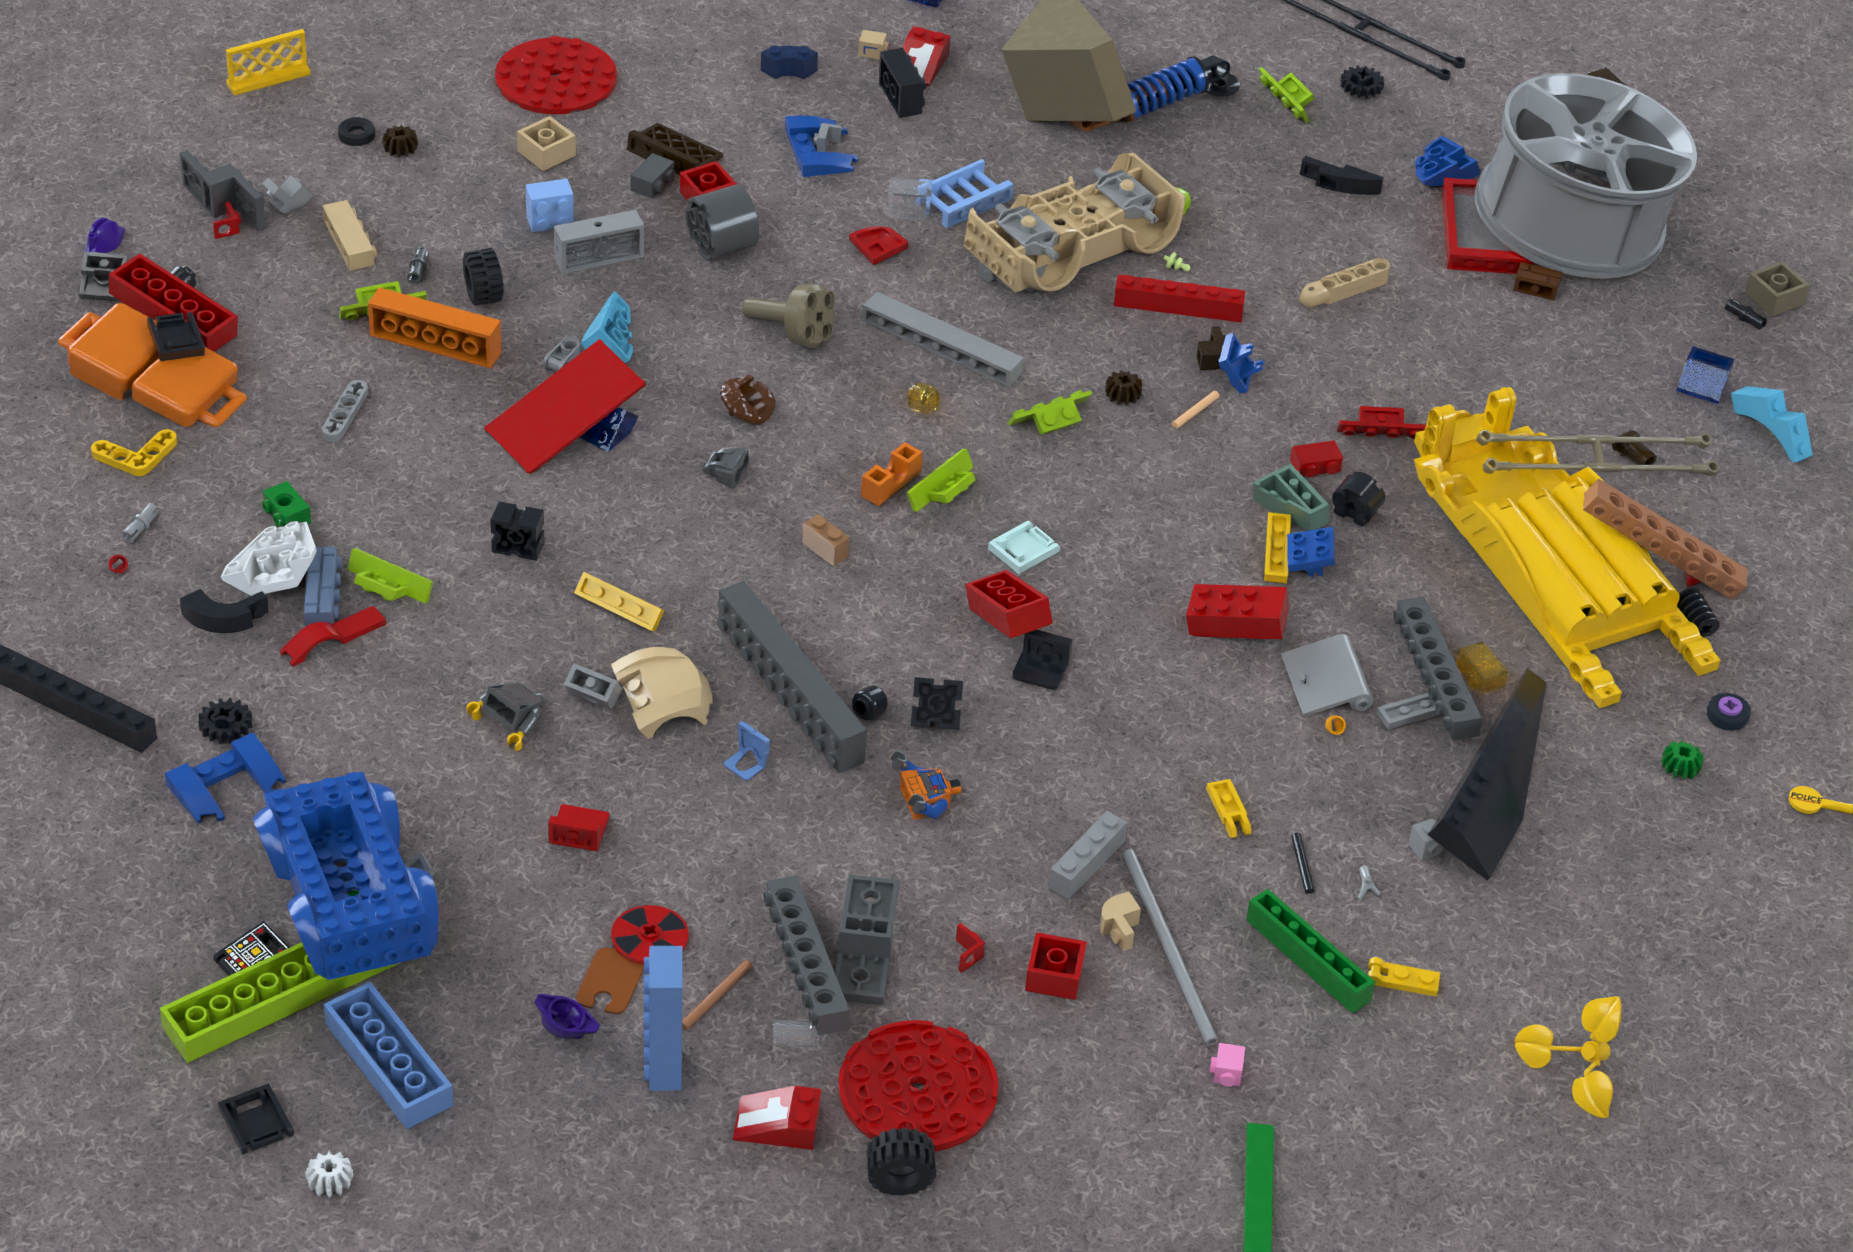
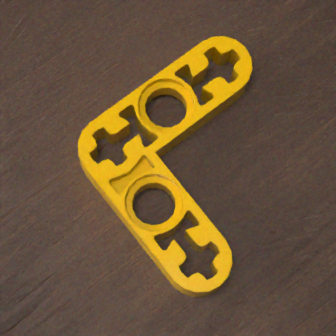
M161 430L137 453L109 441L99 440L91 445L92 457L132 475L144 476L176 447L177 434L173 430ZM152 451L159 452V453L156 454V455H149V454H148V453H150V452H152ZM118 457H125V458H126L125 460H120V461L115 460V459L118 458Z

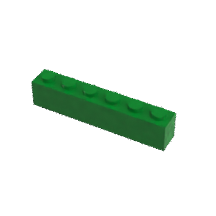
M1266 889L1249 900L1246 921L1353 1014L1371 1002L1375 981L1274 893Z

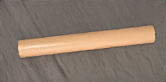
M1217 391L1211 392L1174 420L1172 426L1177 429L1217 400L1220 397Z

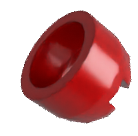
M113 555L108 560V568L113 573H123L128 567V561L123 555ZM121 559L122 563L113 569L112 565Z

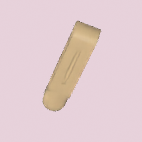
M1377 258L1325 276L1318 281L1307 284L1300 294L1299 301L1304 307L1313 308L1324 303H1334L1382 286L1388 281L1390 263L1385 259Z

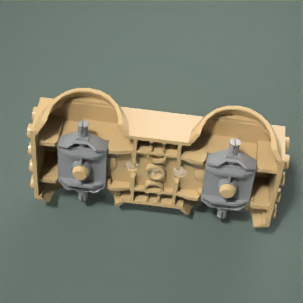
M1134 152L1120 154L1107 173L1100 167L1095 168L1093 174L1099 178L1095 184L1088 185L1079 190L1074 189L1075 182L1073 177L1070 176L1067 183L1032 196L1020 194L1009 209L1003 206L1002 203H998L995 206V210L1000 213L999 218L995 221L985 223L976 215L977 212L974 208H971L968 215L964 247L1015 293L1029 287L1044 292L1056 291L1067 286L1074 279L1079 269L1126 250L1151 254L1164 249L1180 229L1186 196ZM1047 265L1043 276L1040 278L1036 273V269Z

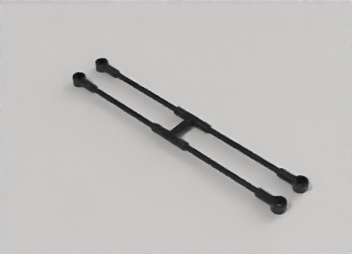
M1283 0L1337 26L1338 29L1365 42L1375 44L1425 68L1426 71L1438 76L1440 80H1449L1450 70L1440 69L1431 64L1421 62L1371 38L1370 35L1362 32V30L1369 25L1374 26L1441 57V59L1453 64L1455 68L1461 69L1465 67V58L1455 57L1446 52L1438 51L1386 26L1385 23L1358 10L1354 11L1336 1L1322 0L1353 15V17L1362 22L1352 27L1294 0Z

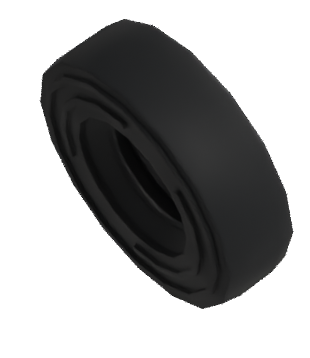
M348 118L339 124L338 137L346 145H366L375 138V126L372 121L366 118ZM354 129H360L364 131L360 134L349 133V131Z

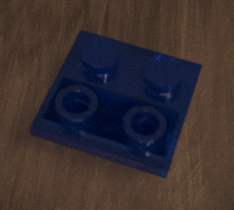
M1692 346L1676 391L1718 404L1730 379L1735 359Z
M619 406L579 438L609 452L631 433L638 415Z

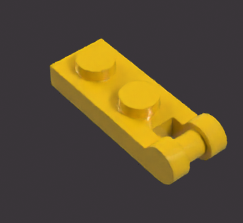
M1373 957L1369 960V972L1367 975L1375 981V986L1437 997L1440 972L1387 963L1378 957Z

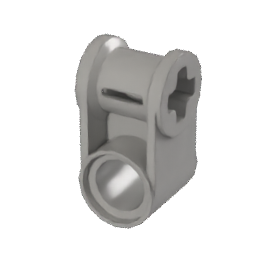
M565 337L555 348L546 354L543 360V368L557 372L581 353L579 339L575 337Z

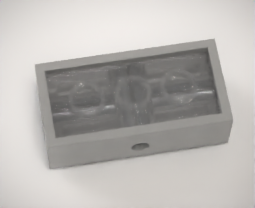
M631 210L554 226V256L562 274L644 257V224L637 211Z

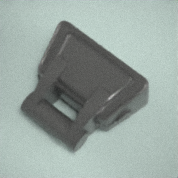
M748 448L713 451L703 467V472L715 477L718 482L729 488H736L749 466Z

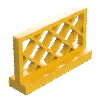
M303 29L226 49L228 70L226 84L234 96L311 75L310 68L307 66L305 32ZM299 37V41L294 47L289 44L292 39ZM280 43L281 45L276 52L270 50L273 44ZM287 47L291 49V51L286 56V58H284L280 54ZM261 48L262 50L257 57L251 55L254 49ZM268 52L272 54V57L265 63L261 59ZM296 53L301 55V59L290 61ZM243 54L237 62L232 60V55ZM250 58L253 62L249 67L242 66L246 59ZM277 58L282 60L280 65L272 67ZM258 63L263 65L261 70L253 72ZM238 69L245 71L242 75L234 77Z

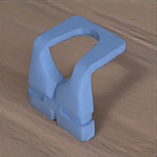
M741 721L738 723L739 751L726 760L724 766L748 781L765 768L770 751V739L760 732H756V729L746 722ZM752 750L758 765L746 771L738 770L736 764L746 755L747 751Z

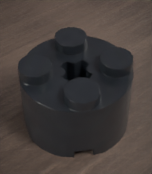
M1363 472L1349 474L1332 495L1335 507L1334 513L1343 518L1348 516L1357 525L1364 526L1385 502V492L1383 488L1379 490L1375 485L1377 481L1370 475Z

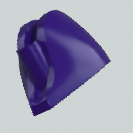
M105 217L99 218L94 222L89 231L85 252L109 253L115 250L122 242L125 228L118 226L116 222Z
M538 994L534 1001L540 1011L543 1027L556 1037L581 1039L584 1034L596 1033L600 1027V1024L588 1011L571 998Z

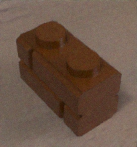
M1521 262L1513 291L1555 301L1562 272Z

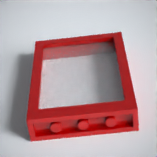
M1444 178L1441 193L1447 269L1517 274L1521 262L1534 264V262L1507 247L1484 224L1477 211L1474 197L1478 180Z

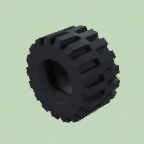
M492 248L465 252L463 257V274L471 302L474 306L501 302L504 294V285L500 263L495 251Z
M894 1128L890 1129V1131L881 1132L879 1136H874L872 1142H869L867 1145L869 1183H872L874 1189H879V1192L901 1196L916 1194L918 1191H924L927 1189V1186L932 1185L936 1178L935 1149L932 1139L928 1138V1135L924 1132L919 1133V1130Z

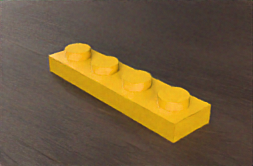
M1268 512L1264 581L1287 583V534H1290V514Z
M583 572L574 592L651 631L657 629L665 611L586 572Z

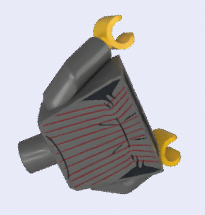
M521 683L489 686L487 691L479 698V702L473 701L467 704L468 715L471 714L473 720H479L483 716L481 709L484 708L511 730H518L517 733H512L508 736L507 743L508 747L512 743H516L515 751H519L523 747L522 738L529 735L541 716L540 708L544 702V697L541 692H532Z

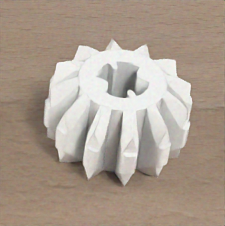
M330 1150L325 1156L318 1153L317 1159H310L309 1167L306 1171V1179L308 1180L310 1190H316L318 1197L326 1192L330 1199L334 1191L341 1196L343 1189H349L350 1181L353 1178V1169L351 1168L349 1158H343L341 1152L332 1155Z

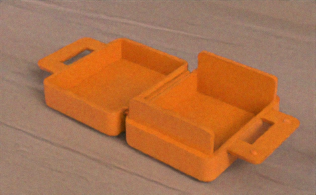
M123 303L115 304L102 317L92 312L86 313L59 338L58 344L68 349V364L70 365L71 375L120 400H123L125 392L131 389L133 400L183 427H190L197 420L212 427H218L247 400V396L232 387L237 381L238 366L236 363L206 347L204 356L160 361L147 326V318L149 317ZM222 396L230 399L215 415L207 411Z

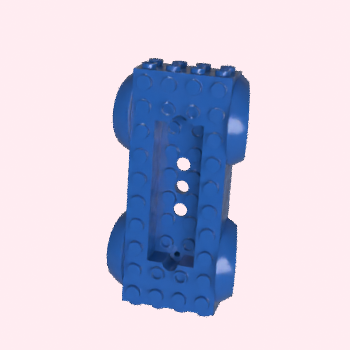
M363 771L351 772L335 778H325L322 781L309 784H300L283 790L277 789L263 794L265 807L258 811L253 817V821L276 876L281 879L290 880L296 896L287 903V907L316 974L331 980L431 955L432 950L438 943L439 913L436 888L429 872L416 867H405L398 851L400 842L398 807L394 792L390 787L379 783L367 782ZM338 861H345L347 862V865L344 867H337L336 865H334V863ZM352 890L360 891L355 896H349L346 892Z

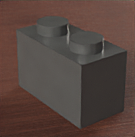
M652 153L631 174V191L653 198L657 193H661L664 186L668 182H672L675 177L674 161Z

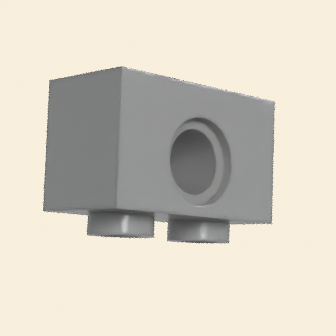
M575 663L564 682V686L569 694L610 710L614 708L622 691L617 680Z

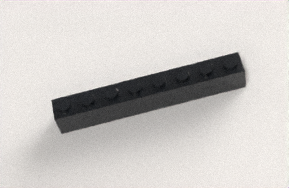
M0 644L1 685L140 753L144 752L157 739L154 718Z

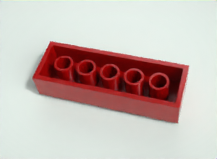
M140 253L109 273V294L136 311L152 317L155 321L156 316L183 313L185 322H187V313L192 312L204 346L213 352L238 335V316Z

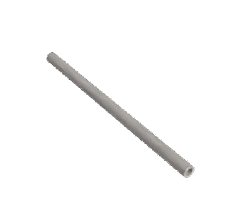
M1128 849L1123 852L1122 856L1206 1046L1217 1044L1218 1038L1134 850Z

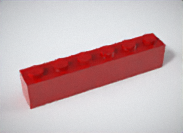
M1118 274L1114 306L1241 323L1246 291L1235 288L1229 289Z

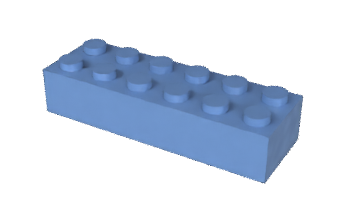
M649 946V957H644V974H649L644 975V1064H649L644 1065V1081H649V1091L682 1090V946Z
M371 982L324 1004L326 1026L406 1129L454 1106L452 1084Z

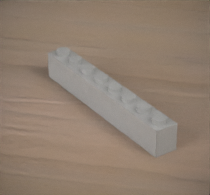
M876 292L863 304L862 321L1009 387L1023 373L1024 357L884 294Z

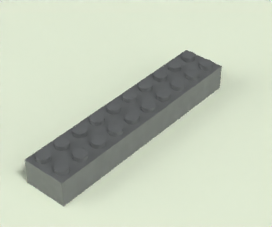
M742 581L719 590V601H717L719 609L717 624L719 629L729 635L731 644L733 646L737 645L743 659L750 661L755 674L762 676L768 690L775 692L780 705L787 707L792 720H797L800 723L803 733L812 738L817 751L824 753L829 766H834L839 773L864 764L867 730L746 582Z

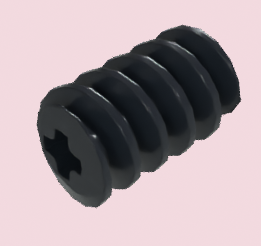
M1691 587L1679 593L1677 607L1688 621L1697 626L1702 637L1714 634L1719 629L1720 622L1716 619V615L1712 612L1711 607L1708 606V602L1700 593V590Z

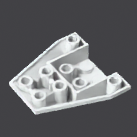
M295 521L288 523L284 527L277 528L276 526H271L264 529L226 565L221 575L222 581L251 596L261 591L266 594L297 587L317 551L307 521L302 523Z

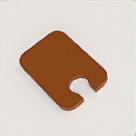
M600 948L595 953L577 993V1002L583 1007L592 1009L595 1003L594 997L599 993H607L612 997V1000L606 1005L604 1012L611 1014L625 1012L643 973L644 964L627 960L615 949Z

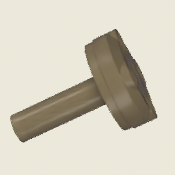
M801 284L791 292L787 302L746 298L743 302L742 311L745 317L784 322L786 334L792 343L802 347L814 348L823 341H829L832 336L835 296L832 291H827L822 285Z

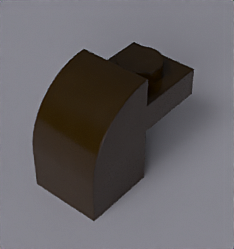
M1220 326L1211 327L1210 341H1198L1196 358L1200 371L1221 369L1219 359L1225 335H1222Z

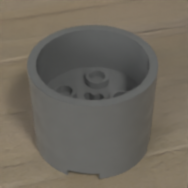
M732 185L687 199L689 208L685 209V220L690 239H694L699 246L698 252L703 259L716 258L753 247L758 243L759 223L756 210L749 194L741 185Z

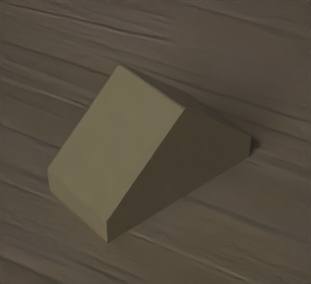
M1041 0L1001 49L1025 118L1028 121H1116L1137 112L1113 39L1079 0Z

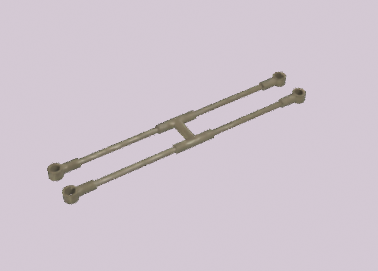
M1482 430L1476 437L1477 442L1482 446H1486L1489 442L1506 441L1592 444L1596 463L1516 464L1512 462H1497L1494 458H1489L1482 465L1483 471L1487 474H1492L1495 471H1511L1512 469L1582 470L1590 467L1594 472H1620L1621 470L1690 471L1691 473H1705L1708 476H1712L1719 470V466L1715 461H1709L1707 464H1691L1690 466L1605 463L1601 444H1614L1615 442L1683 443L1684 445H1698L1700 448L1705 449L1712 443V437L1708 433H1702L1700 436L1667 438L1615 437L1614 435L1526 436L1506 435L1504 433L1494 434L1488 430Z

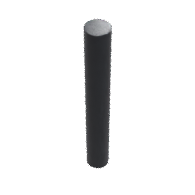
M1293 833L1291 838L1305 894L1314 893L1315 890L1301 834Z

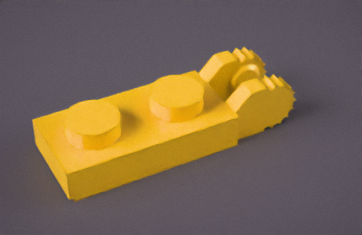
M1231 779L1207 783L1206 791L1222 823L1225 824L1230 838L1237 837V828L1234 824L1237 821L1240 823L1242 832L1245 835H1250L1252 833L1251 824L1248 820L1247 812Z

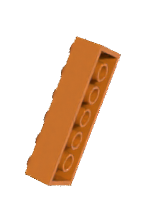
M380 287L368 302L370 336L490 369L502 354L501 320Z

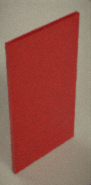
M599 339L486 425L484 429L523 467L526 473L531 474L644 388L646 383Z

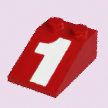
M913 26L902 48L907 55H910L914 67H917L920 77L924 78L926 86H930L949 55L951 35Z
M790 1086L741 1096L733 1140L813 1150L820 1113L821 1089Z

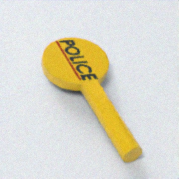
M1807 786L1794 787L1788 797L1790 805L1804 814L1817 813L1821 808L1853 814V804L1822 799L1819 792Z

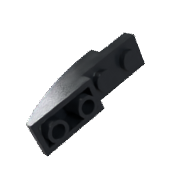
M1304 156L1301 162L1300 175L1316 180L1315 186L1359 195H1378L1382 192L1384 181L1382 176L1347 164L1344 168H1340L1308 156Z

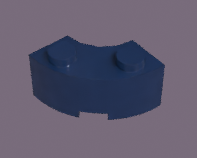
M771 46L769 49L761 52V71L774 79L783 76H795L805 79L817 72L818 52L811 50L808 46Z

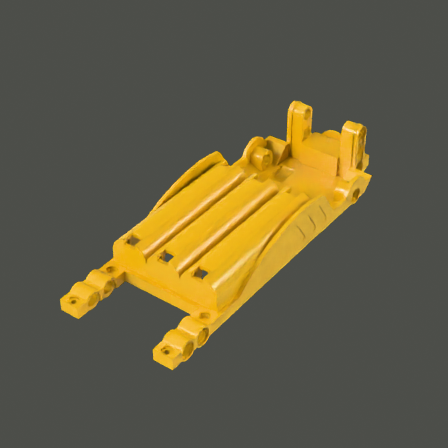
M1502 387L1499 390L1490 392L1485 412L1482 414L1471 415L1465 410L1455 411L1451 404L1441 407L1437 406L1429 411L1426 428L1423 431L1416 432L1414 441L1421 456L1414 459L1419 480L1424 485L1428 495L1435 499L1569 669L1571 677L1575 682L1580 683L1582 690L1594 701L1599 709L1618 703L1622 692L1614 683L1611 673L1602 668L1598 657L1595 654H1591L1590 651L1660 629L1670 639L1671 644L1678 652L1682 653L1683 658L1698 676L1718 670L1721 662L1720 658L1713 651L1710 642L1706 638H1702L1697 626L1689 622L1677 607L1679 592L1652 561L1647 548L1583 510L1584 492L1594 482L1601 479L1590 467L1584 468L1571 476L1565 470L1512 469L1511 471H1495L1492 474H1487L1483 471L1482 465L1489 458H1494L1497 462H1512L1516 464H1559L1552 441L1489 442L1486 446H1482L1477 442L1476 437L1482 430H1488L1494 434L1547 436L1543 432L1534 433L1529 426L1509 431L1516 406V395L1511 387ZM1625 596L1624 605L1617 598ZM1590 607L1589 615L1586 617L1582 609Z

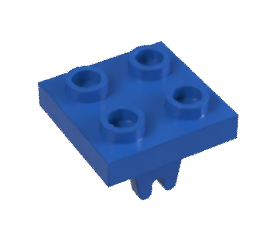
M1231 333L1225 336L1219 366L1229 377L1231 385L1239 393H1245L1248 391L1251 375L1263 370L1262 365H1264V361L1262 359L1252 361L1249 355L1253 353L1251 350L1254 348L1253 344L1241 345L1235 334Z
M1333 527L1287 534L1289 572L1306 570L1309 576L1314 577V572H1317L1319 576H1323V567L1335 565V533Z

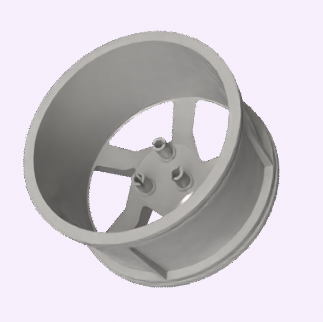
M1560 73L1534 77L1518 85L1512 90L1504 106L1501 121L1503 135L1491 162L1484 168L1475 187V204L1484 224L1502 243L1519 255L1541 266L1569 275L1587 278H1618L1638 273L1652 265L1660 255L1664 245L1667 229L1666 222L1674 197L1686 186L1697 163L1696 146L1689 131L1673 113L1654 99L1633 88L1611 80L1582 74ZM1548 164L1564 166V170L1569 173H1575L1577 169L1590 173L1609 182L1612 189L1580 181L1554 169Z

